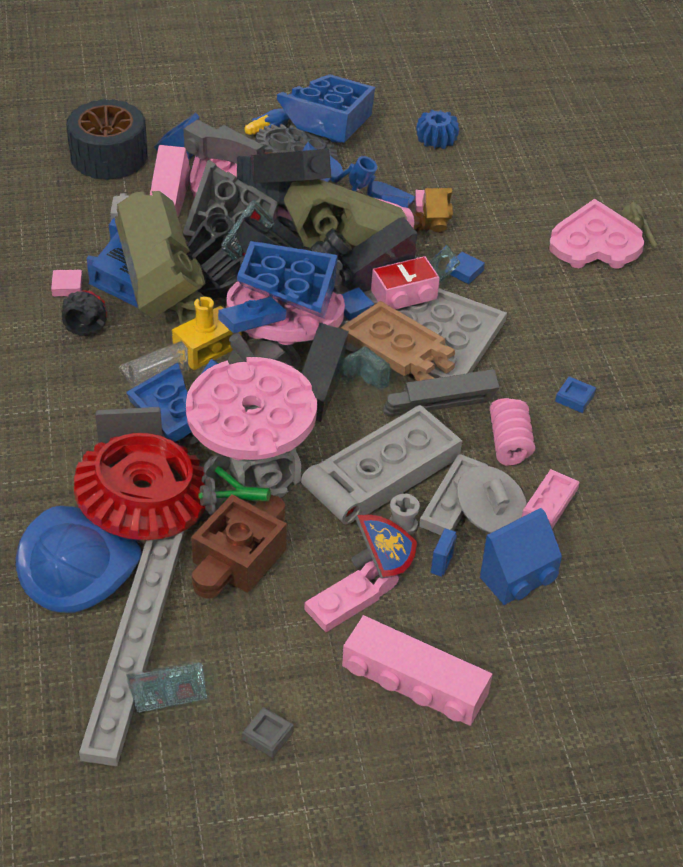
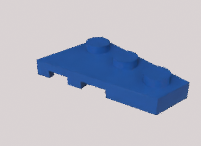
M179 363L174 364L126 392L130 402L136 408L159 407L161 409L162 433L165 438L176 442L192 432L186 416L188 392Z

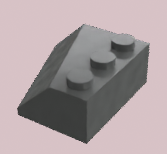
M208 160L183 230V236L187 243H189L200 224L209 215L214 213H222L230 218L234 226V235L236 236L235 233L243 218L247 217L250 212H253L252 209L255 204L273 222L278 215L279 204L251 185L248 186L238 180L235 175L225 172L217 167L215 163ZM254 207V209L262 216V224L264 225L267 222L269 226H272V224L267 220V218L264 217V215L256 207ZM219 222L214 226L213 231L216 233L225 232L228 230V224ZM233 239L231 242L233 241L239 247L237 250L230 245V240L221 247L228 256L234 258L238 257L226 246L229 245L237 253L241 252L240 250L242 249Z

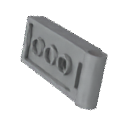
M418 405L325 461L309 467L302 475L301 484L343 524H350L356 520L355 516L367 515L392 500L396 495L402 494L455 461L458 454H461L462 440L423 406Z

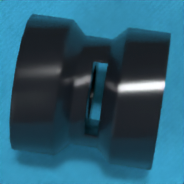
M335 228L330 229L326 233L324 242L317 241L311 246L312 251L338 255V257L346 255L352 249L347 240Z

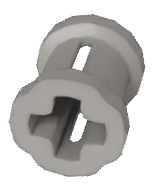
M398 494L390 501V510L393 515H391L389 520L403 528L409 535L414 534L417 530L418 521L415 519V516L418 514L420 507L418 499L410 494Z

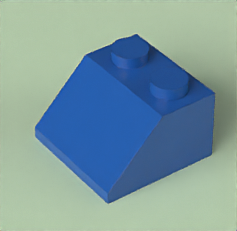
M542 508L488 534L486 537L480 578L503 605L515 599H523L530 591L541 585L547 586L558 577L562 555L546 512Z

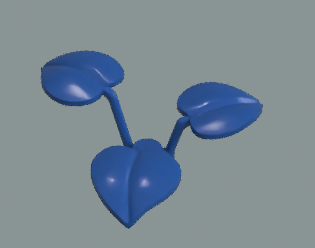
M307 142L303 151L317 149ZM330 156L332 178L321 179L337 183L349 174V182L353 186L352 191L356 192L357 189L368 186L367 195L372 198L382 200L383 194L410 197L409 205L415 199V196L396 187L374 181L377 164L373 159L366 156L359 157L355 165L351 163L344 172L341 164Z

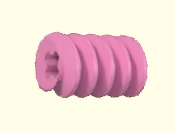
M502 398L492 402L490 414L497 460L505 466L517 465L535 451L529 406L524 401Z

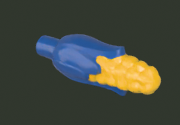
M273 109L260 117L253 118V122L246 125L244 131L248 135H254L259 132V129H264V126L270 128L272 124L280 127V124L286 126L290 118L284 109Z

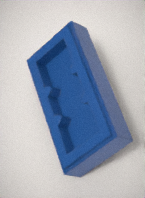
M272 297L249 300L244 304L218 310V320L233 333L286 319V309Z

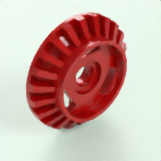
M132 433L119 437L116 436L110 438L107 444L103 442L96 444L94 451H87L83 455L82 462H78L74 476V496L82 513L92 523L111 534L136 540L167 538L187 530L203 515L206 507L201 505L198 495L200 486L205 485L202 482V477L205 474L203 472L204 467L199 466L200 460L196 455H188L187 448L182 445L179 446L165 437L149 433ZM118 460H121L120 462H118L117 464H115L113 467H111V468L108 467L110 464H112V463H114V462H116V461H118ZM169 465L180 474L183 481L176 482ZM143 480L151 485L146 488H140L134 482Z

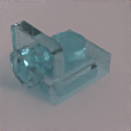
M364 346L355 353H350L344 359L343 380L349 383L358 376H361L366 383L373 385L379 391L389 386L390 364L368 347Z

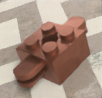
M231 494L191 537L193 563L198 566L192 572V586L197 595L203 598H215L228 583L248 593L287 549V523L284 522L285 503L281 498L271 495L269 502L257 501L253 506Z

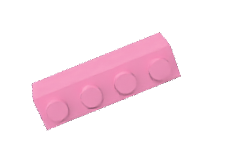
M364 615L343 646L342 666L351 673L371 679L379 683L386 690L399 692L421 706H429L444 713L453 721H461L471 726L489 694L492 673Z

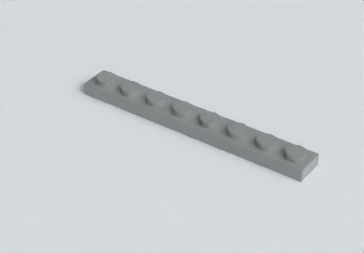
M185 531L167 538L146 540L79 751L80 761L118 766L136 704L128 676L136 675L132 676L135 688L140 689L138 687L141 686L136 685L134 677L143 676L144 674L142 673H145L185 538Z

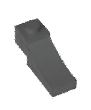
M197 119L183 128L186 151L202 160L212 158L237 164L238 156L264 154L262 144L225 125L215 129Z

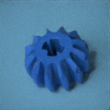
M430 110V113H422V116L418 118L416 126L418 141L424 143L425 147L433 146L434 149L436 147L445 149L446 146H453L454 141L457 140L459 135L457 117L451 116V112L444 113L441 110Z

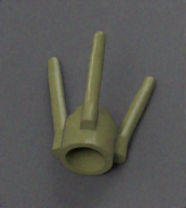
M635 202L624 207L622 216L634 223L639 229L642 228L651 246L656 248L657 243L648 227L647 220L644 219L642 208L636 205Z

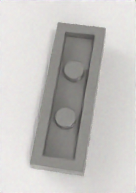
M458 454L421 516L419 527L442 535L445 528L454 531L464 514L457 499V484L460 477L472 467L488 466V464Z

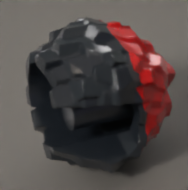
M82 290L81 292L70 293L63 300V309L61 310L62 321L69 332L78 334L80 337L101 332L107 320V309L105 301L99 295H95L92 291Z

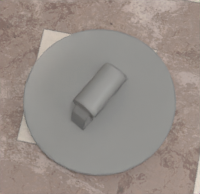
M472 467L463 473L457 484V499L463 513L475 526L488 533H492L521 518L523 509L527 505L519 485L508 474L494 467Z

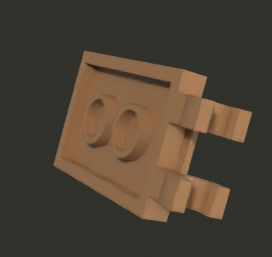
M379 301L340 327V329L349 331L347 340L349 343L403 376L411 372L416 381L434 379L428 373L435 369V364L446 374L455 368V363L449 360V358L455 355V349L445 346V338L382 301Z

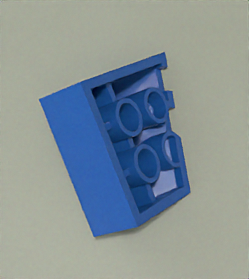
M329 74L310 81L309 87L302 88L297 86L292 88L291 94L287 95V93L281 92L277 94V100L297 129L329 138L332 142L345 143L372 115L375 87Z
M250 241L237 275V281L245 288L325 319L335 286L338 255Z

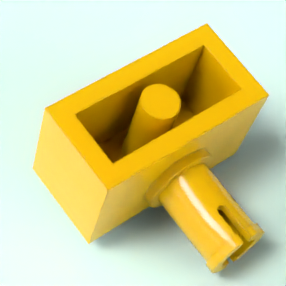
M200 297V301L198 299L195 300L196 318L172 329L173 351L192 370L208 364L211 359L216 360L233 351L229 338L235 333L218 320V310L224 308L219 306L213 309L214 301L209 297Z

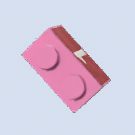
M425 256L372 270L371 291L378 302L382 301L394 309H400L437 299L439 276Z

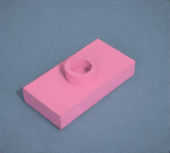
M550 469L523 509L522 517L542 508L546 512L553 529L577 492L580 482Z

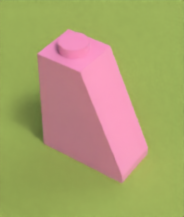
M159 145L150 195H152V191H161L173 200L178 217L190 183L191 169L185 147Z

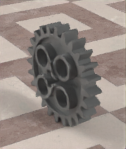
M272 124L271 128L264 126V129H259V132L256 134L255 141L263 145V152L303 151L305 145L309 142L316 149H329L330 156L335 160L338 157L334 145L328 144L329 140H321L322 136L294 128L292 125L286 128L283 124H280V127Z

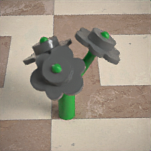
M218 453L209 458L204 465L203 472L205 474L202 477V482L205 485L200 486L198 496L201 505L206 507V511L210 515H213L231 494L242 500L269 502L271 490L270 488L246 487L240 484L226 472L230 466L228 461L230 457ZM221 476L236 490L227 491L224 487L217 490L215 489V482Z

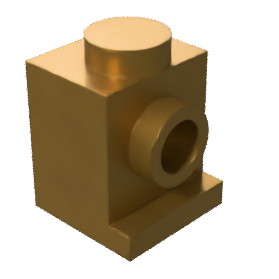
M425 188L422 200L423 214L426 220L424 230H432L434 232L447 230V222L452 219L453 207L452 203H450L452 188Z

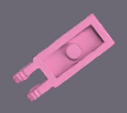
M370 561L365 564L361 571L357 570L307 600L304 610L325 632H328L378 601L380 596L397 585L399 577L397 575L389 578L379 577L373 585L370 581L379 574L374 562Z

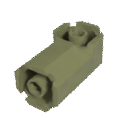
M321 179L292 181L284 198V203L303 245L309 248L317 241L324 242L326 233L330 229L335 228L353 249L398 218L405 217L407 220V216L401 207Z
M142 191L134 192L118 203V215L115 217V223L138 309L151 318H155L201 288L205 283L201 266L196 258L190 260L186 255L190 252V249L185 243L173 200L161 191H152V195L145 196Z

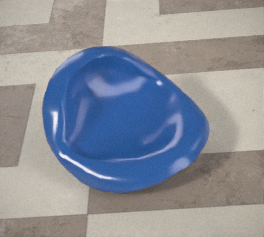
M56 506L42 512L30 523L21 536L16 554V571L22 588L35 603L50 611L75 613L95 606L116 591L135 569L141 559L142 552L135 539L120 537L103 530L92 523L82 513L80 508Z

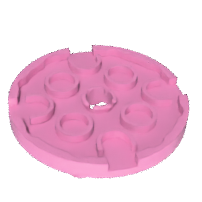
M236 282L227 293L226 308L244 304L249 300L267 298L268 296L245 288L239 282ZM332 292L325 319L275 300L286 309V319L249 329L245 332L251 338L278 341L282 345L313 340L319 323L337 328L341 325L344 318V298L341 294Z
M246 357L247 362L229 365L227 360L207 369L193 382L186 398V416L190 430L204 446L235 460L266 459L289 452L308 437L315 425L317 398H315L312 391L311 383L298 370L280 361L261 357ZM253 405L260 407L252 410L248 409L247 412L245 411V407H250Z

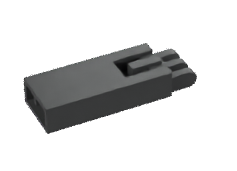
M495 369L408 382L405 384L402 392L393 393L388 396L383 407V413L387 416L405 414L418 405L423 406L427 411L489 402L499 389Z

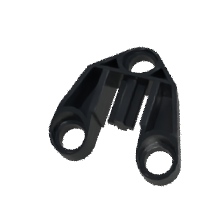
M222 213L209 215L200 224L187 244L190 252L186 255L190 260L197 259L205 283L198 292L204 297L209 298L227 297L229 289L238 282L237 275L245 257L244 255L237 260H232L226 251L221 248L234 235L232 221ZM219 222L228 224V230L225 232L216 233L213 231L214 226Z
M282 216L276 217L270 230L258 220L244 217L236 232L237 241L245 254L250 241L312 251L311 248L303 245L293 222Z

